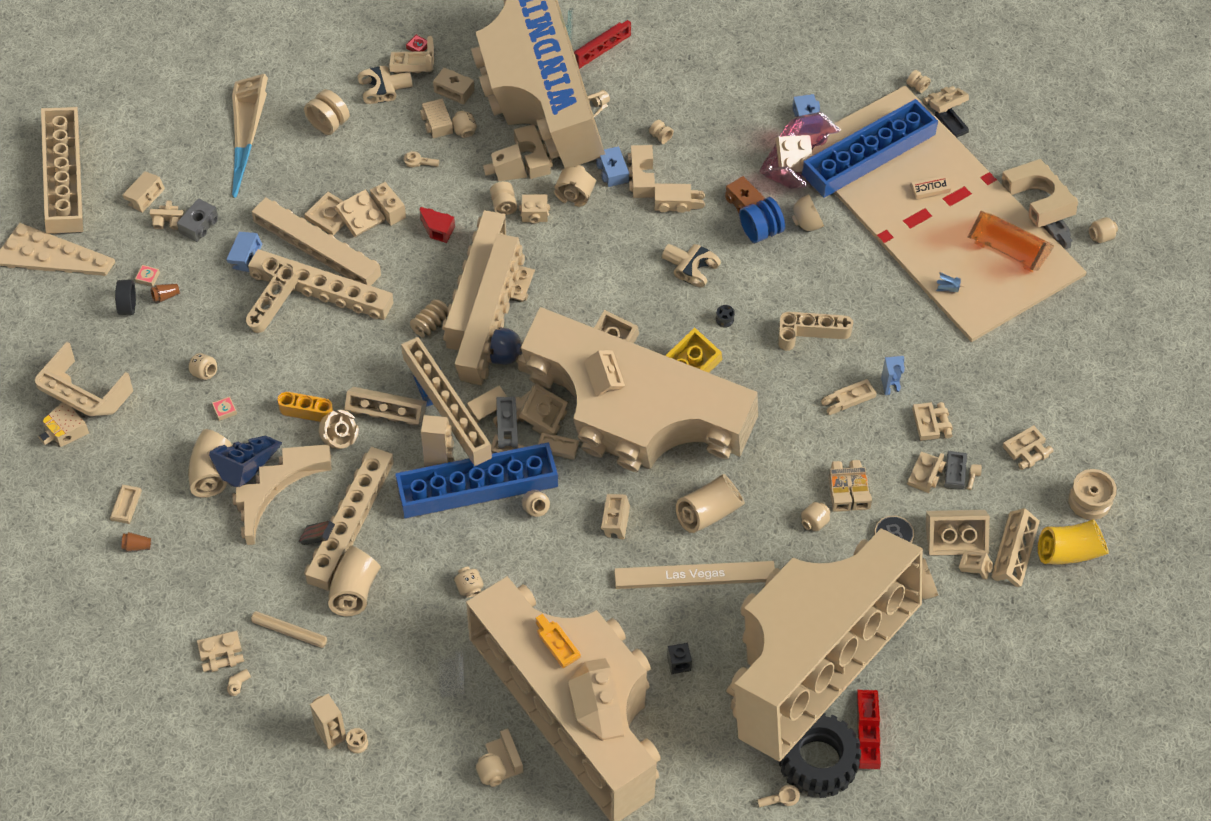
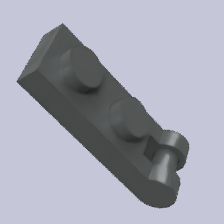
M496 397L498 449H502L504 446L518 448L516 397ZM504 435H511V439H504Z

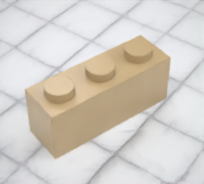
M329 694L314 699L310 704L316 732L327 748L331 749L346 740L341 711Z

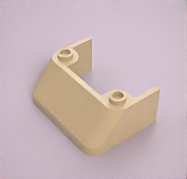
M69 342L62 346L35 378L36 386L40 391L88 416L114 414L133 392L129 373L127 372L123 374L103 399L72 384L71 377L65 373L75 362Z

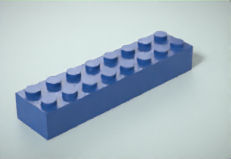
M914 99L803 162L802 175L825 198L936 135L938 120L917 99Z
M549 442L493 453L491 459L474 466L469 458L395 473L404 518L526 494L531 490L541 491L558 487V473Z

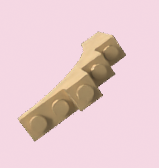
M329 444L282 448L283 456H279V465L259 467V474L256 475V484L236 487V493L232 495L233 505H237L238 512L241 511V520L245 524L244 527H241L242 539H246L247 545H255L256 530L260 518L267 505L279 492L303 477L332 470Z

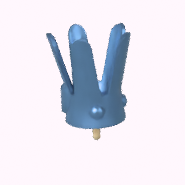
M939 272L940 278L943 280L937 281L940 285L936 291L959 292L960 286L965 287V285H960L961 278H953Z

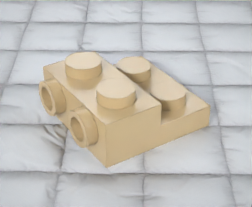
M535 383L518 417L532 424V429L540 434L543 432L556 435L560 428L558 423L560 420H563L567 413L565 408L568 402Z

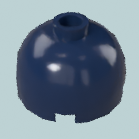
M498 327L499 330L496 329L492 336L490 348L494 349V355L490 354V359L495 365H509L514 363L519 355H522L521 340L519 335L512 329Z

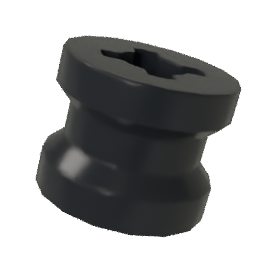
M729 305L718 307L716 310V323L723 328L733 325L735 310Z

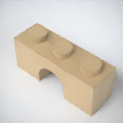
M534 124L514 129V141L519 145L520 152H532V154L524 156L525 168L529 178L533 179L551 174L550 167H553L552 159L547 157V148L545 143L542 144L541 142L542 136L540 131L536 130Z
M632 145L631 153H627L628 164H631V167H628L629 178L632 177V181H629V192H633V198L655 197L654 173L643 172V170L653 169L652 145Z

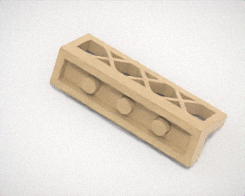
M1025 508L1009 513L991 576L996 581L1007 579L1016 587L1022 586L1040 522ZM1028 520L1032 523L1030 530L1027 524ZM1023 535H1025L1026 546H1024ZM1019 551L1022 557L1021 563L1018 558ZM1014 568L1017 572V578L1012 575Z

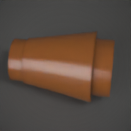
M177 283L155 285L150 289L153 301H159V303L180 294Z
M128 532V534L123 533L121 549L126 550V552L150 550L151 538Z

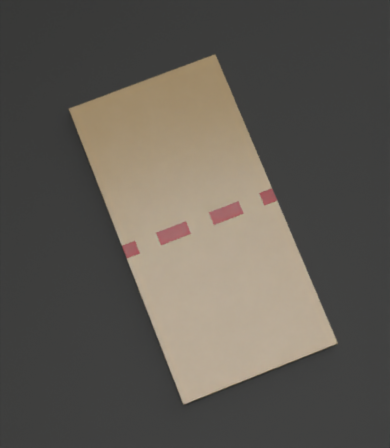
M903 86L811 135L812 156L914 99H917L937 120L938 118L906 86ZM939 120L936 135L834 192L970 342L975 341L1086 276L1087 273L1043 226L1038 228L1029 218V212ZM941 175L946 176L951 187L949 193L921 199L915 198L910 186L911 182ZM939 272L953 278H961L960 285H965V287L960 286L959 292L936 291L940 285L937 281L943 280L940 278Z

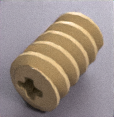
M432 300L425 309L421 310L410 321L412 330L422 338L425 337L424 333L429 336L431 330H436V325L440 326L441 321H444L446 316H448V307L440 300Z

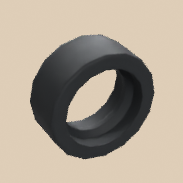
M117 280L115 303L118 315H134L136 289L133 280Z

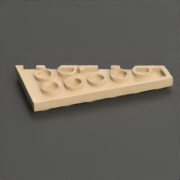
M22 223L18 224L0 249V266H7L8 268L22 267L31 270L54 272L58 270L65 271L66 273L81 272L90 275L106 276L115 264L114 258L51 234H46Z

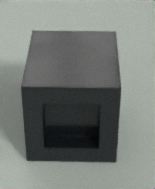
M688 643L668 646L667 659L671 675L691 671L692 658Z

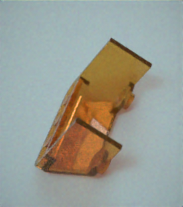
M980 211L968 235V238L975 240L974 244L982 248L985 245L992 247L1024 264L1023 268L1032 273L1034 270L1038 271L1054 247L1052 243L984 211Z

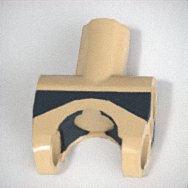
M387 66L370 68L360 72L358 75L360 84L374 85L373 88L363 94V100L366 104L393 101L397 96L395 90L413 87L410 72L391 75Z
M668 244L662 254L663 259L677 265L674 270V275L677 278L700 288L707 284V278L697 268L710 266L717 269L721 264L716 254L697 244L692 245L688 252Z

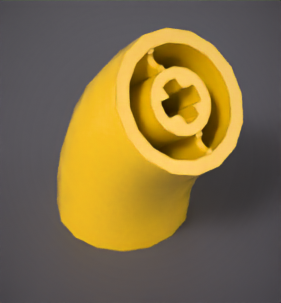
M1094 519L1071 526L1045 527L1041 531L1038 540V556L1044 564L1078 563L1109 554L1103 534Z

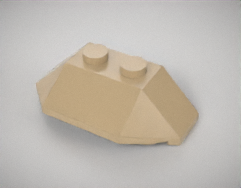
M606 658L584 662L568 681L577 722L597 735L602 741L624 737L618 697L611 668Z

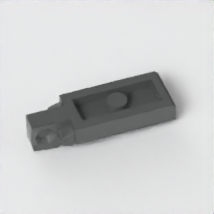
M1063 219L1043 226L1064 249L1071 247L1073 240L1070 238V229Z

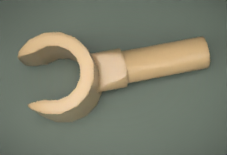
M979 464L971 465L968 490H972L975 476H981L982 466Z

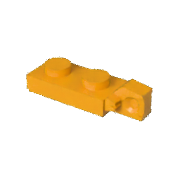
M543 613L535 618V623L539 628L537 630L539 637L562 668L581 658L580 652L557 622L552 621L549 623Z

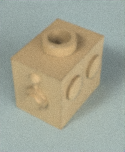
M547 194L522 195V204L519 205L522 222H548L550 205L547 204Z

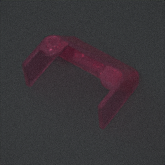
M822 112L794 117L787 124L780 137L810 135L811 149L813 150L816 146L824 145L828 140L829 134L838 133L841 129ZM775 144L761 166L760 173L790 189L806 187L807 183L802 179V175L799 172L795 173L788 166L779 167Z

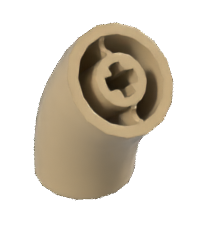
M202 430L194 445L189 461L188 476L190 490L197 497L217 495L227 486V482L221 479L209 452L221 445H226L227 447L233 445L224 436L213 430Z
M722 474L702 488L678 499L676 514L682 527L690 533H695L726 517L743 506L745 502L732 481L725 474Z
M349 546L343 555L330 586L329 608L332 612L341 616H354L365 610L370 587L381 568L372 557L355 546Z

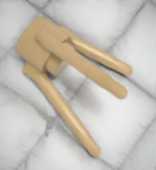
M605 90L588 96V100L592 101L596 107L601 106L593 115L594 117L607 107V103L610 102V97Z

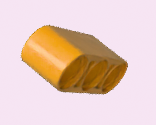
M283 392L277 399L280 413L285 416L321 422L325 415L333 412L332 403L326 398Z

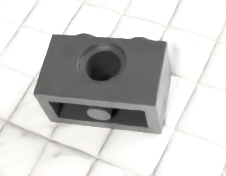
M198 198L177 222L179 233L197 242L206 235L210 226L215 225L218 221L217 209L215 206Z

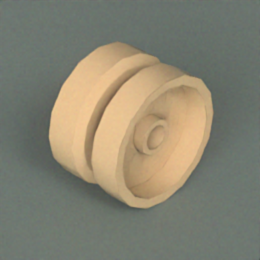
M327 89L321 90L315 99L310 100L304 107V112L309 122L326 135L333 134L339 125H343L350 117L349 110L343 100L337 94Z
M1084 470L1076 476L1069 493V505L1076 515L1084 519H1101L1111 509L1116 496V484L1109 474L1101 470Z

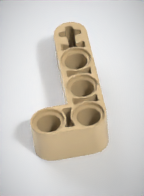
M268 257L262 263L264 271L272 280L246 317L247 325L256 333H261L267 328L298 282V277L294 270L274 257ZM276 265L275 269L269 270L271 266ZM287 274H291L290 278L284 279ZM277 289H281L278 294H274ZM270 304L268 309L263 310L265 305Z
M785 312L780 317L778 345L782 350H792L795 346L796 336L847 339L852 333L853 320L849 316Z

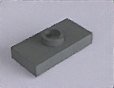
M947 452L944 487L964 490L967 453Z

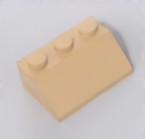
M986 510L926 511V534L929 555H963L964 551L986 552L989 554V514Z

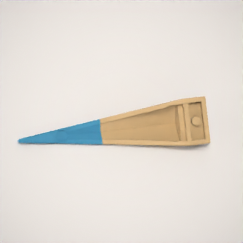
M265 74L239 80L234 84L232 100L235 160L232 195L235 198L238 195L267 95L265 89L268 77Z

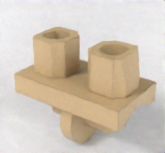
M167 200L166 205H160L159 209H150L154 229H163L164 221H170V229L178 230L177 222L184 215L183 210H178V206H172L171 200Z

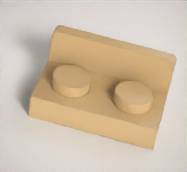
M921 451L907 485L927 493L930 492L931 487L935 488L939 480L937 474L938 472H943L946 464L943 461L944 454L940 453L938 458Z

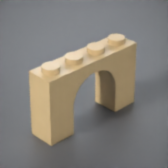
M1041 159L1003 171L1002 185L1011 195L1029 189L1044 190L1051 195L1030 203L1029 218L1038 228L1076 215L1077 198L1069 192L1058 176L1054 175L1049 166Z

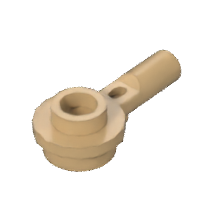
M415 151L408 152L404 156V163L409 167H419L420 165L439 167V160L423 158Z
M785 785L780 789L779 794L760 798L757 801L759 808L779 802L786 806H793L799 801L800 793L795 786Z

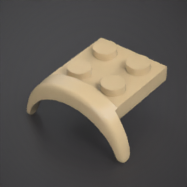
M427 37V51L391 52L390 72L397 74L403 72H433V37Z

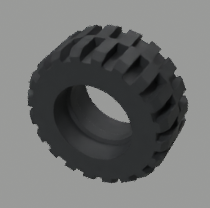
M823 713L779 762L783 777L788 776L787 783L789 785L795 784L800 793L803 790L807 791V796L814 797V794H819L820 798H826L827 793L835 796L838 794L839 789L844 791L848 788L849 783H852L855 779L861 758L860 741L858 738H855L856 733L853 728L848 729V723L844 720L838 721L837 716L831 715V717H827L826 713ZM810 742H824L837 751L839 761L828 768L813 767L802 758L800 749Z

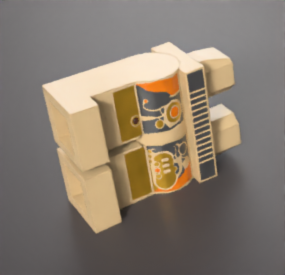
M860 460L850 461L849 468H843L840 461L832 462L829 483L833 512L850 511L851 505L852 510L870 509L872 497L869 493L866 468L862 467Z

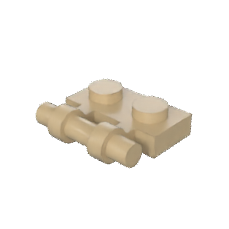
M954 86L945 87L936 94H929L927 98L923 99V103L925 105L930 104L931 108L941 113L968 101L969 95L960 88L955 89Z
M932 402L913 404L912 410L920 441L939 439L940 432L944 433L947 439L952 437L951 431L953 428L948 420L949 412L943 402L938 403L936 409H933ZM936 417L940 418L941 423H937Z
M1035 426L1005 441L1002 446L1013 460L1022 458L1023 461L1018 463L1021 470L1027 467L1031 468L1035 465V462L1045 460L1049 457V454L1054 452L1051 446L1043 447L1042 444L1045 443L1046 438ZM1035 450L1037 453L1032 456L1028 453Z
M237 631L197 640L201 661L210 659V662L202 664L204 672L210 670L214 672L218 671V668L237 666V663L244 662L243 654L234 656V653L242 651ZM228 655V658L216 660L217 657Z

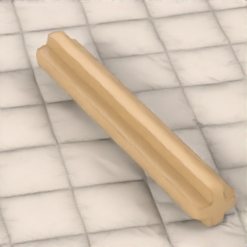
M255 611L251 617L252 623L312 645L324 648L327 643L326 636Z

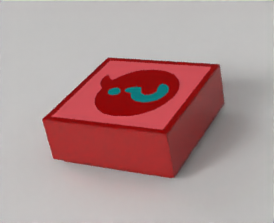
M416 34L406 44V49L411 52H423L427 49V40Z

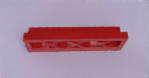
M629 20L622 24L619 22L574 51L579 69L630 37L631 22Z

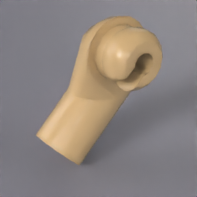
M247 669L230 677L227 686L229 695H238L242 682L251 678Z

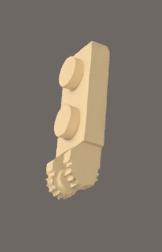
M865 379L835 391L833 394L824 397L821 403L823 406L837 401L836 404L828 407L826 410L828 415H832L840 410H845L873 399L877 393L869 380Z

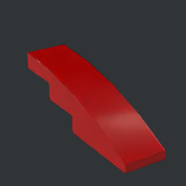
M857 689V728L860 741L859 749L861 750L859 769H880L878 690Z

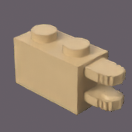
M655 183L654 211H678L684 213L691 211V209H702L705 206V202L702 200L705 197L704 191L691 190V184Z

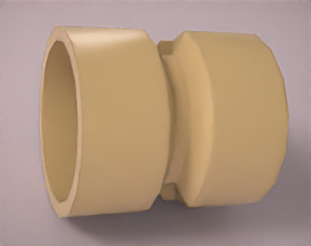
M502 181L491 186L490 194L494 211L505 215L514 213L517 209V202L514 197L512 184Z

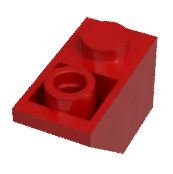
M420 207V220L429 237L447 243L455 228L454 216L440 213L430 208Z

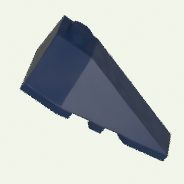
M264 435L248 439V443H240L238 441L234 442L231 447L226 445L218 446L209 452V456L223 481L228 482L231 486L241 487L259 471V467H262L280 448L282 442Z

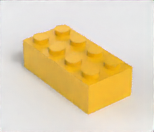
M695 327L665 355L708 373L722 361V352Z

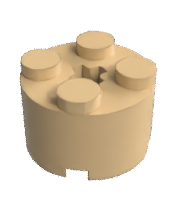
M581 165L566 167L562 170L556 182L554 193L560 201L564 203L571 201L575 203L574 206L582 207L586 205L596 180Z

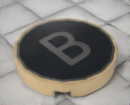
M887 516L882 518L876 525L874 535L880 529H883L910 543L913 542L914 529L902 517Z

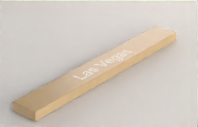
M774 561L615 568L616 589L766 582L775 566Z

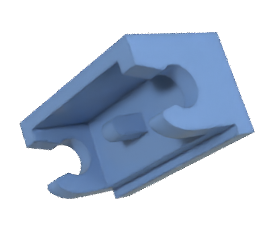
M250 232L238 233L226 259L230 264H237L232 269L249 272L248 265L257 249L262 247L258 234Z
M904 356L886 357L884 360L881 381L885 395H890V385H895L897 392L900 391L899 381L901 374L905 370Z

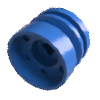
M772 197L760 200L756 205L750 204L740 209L739 216L742 228L752 243L756 244L767 239L768 235L772 237L785 230L783 213Z

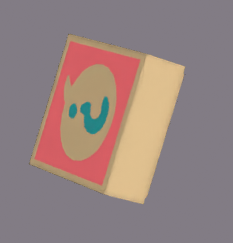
M142 265L135 277V282L153 287L160 274V270Z
M230 396L212 403L219 421L237 414Z

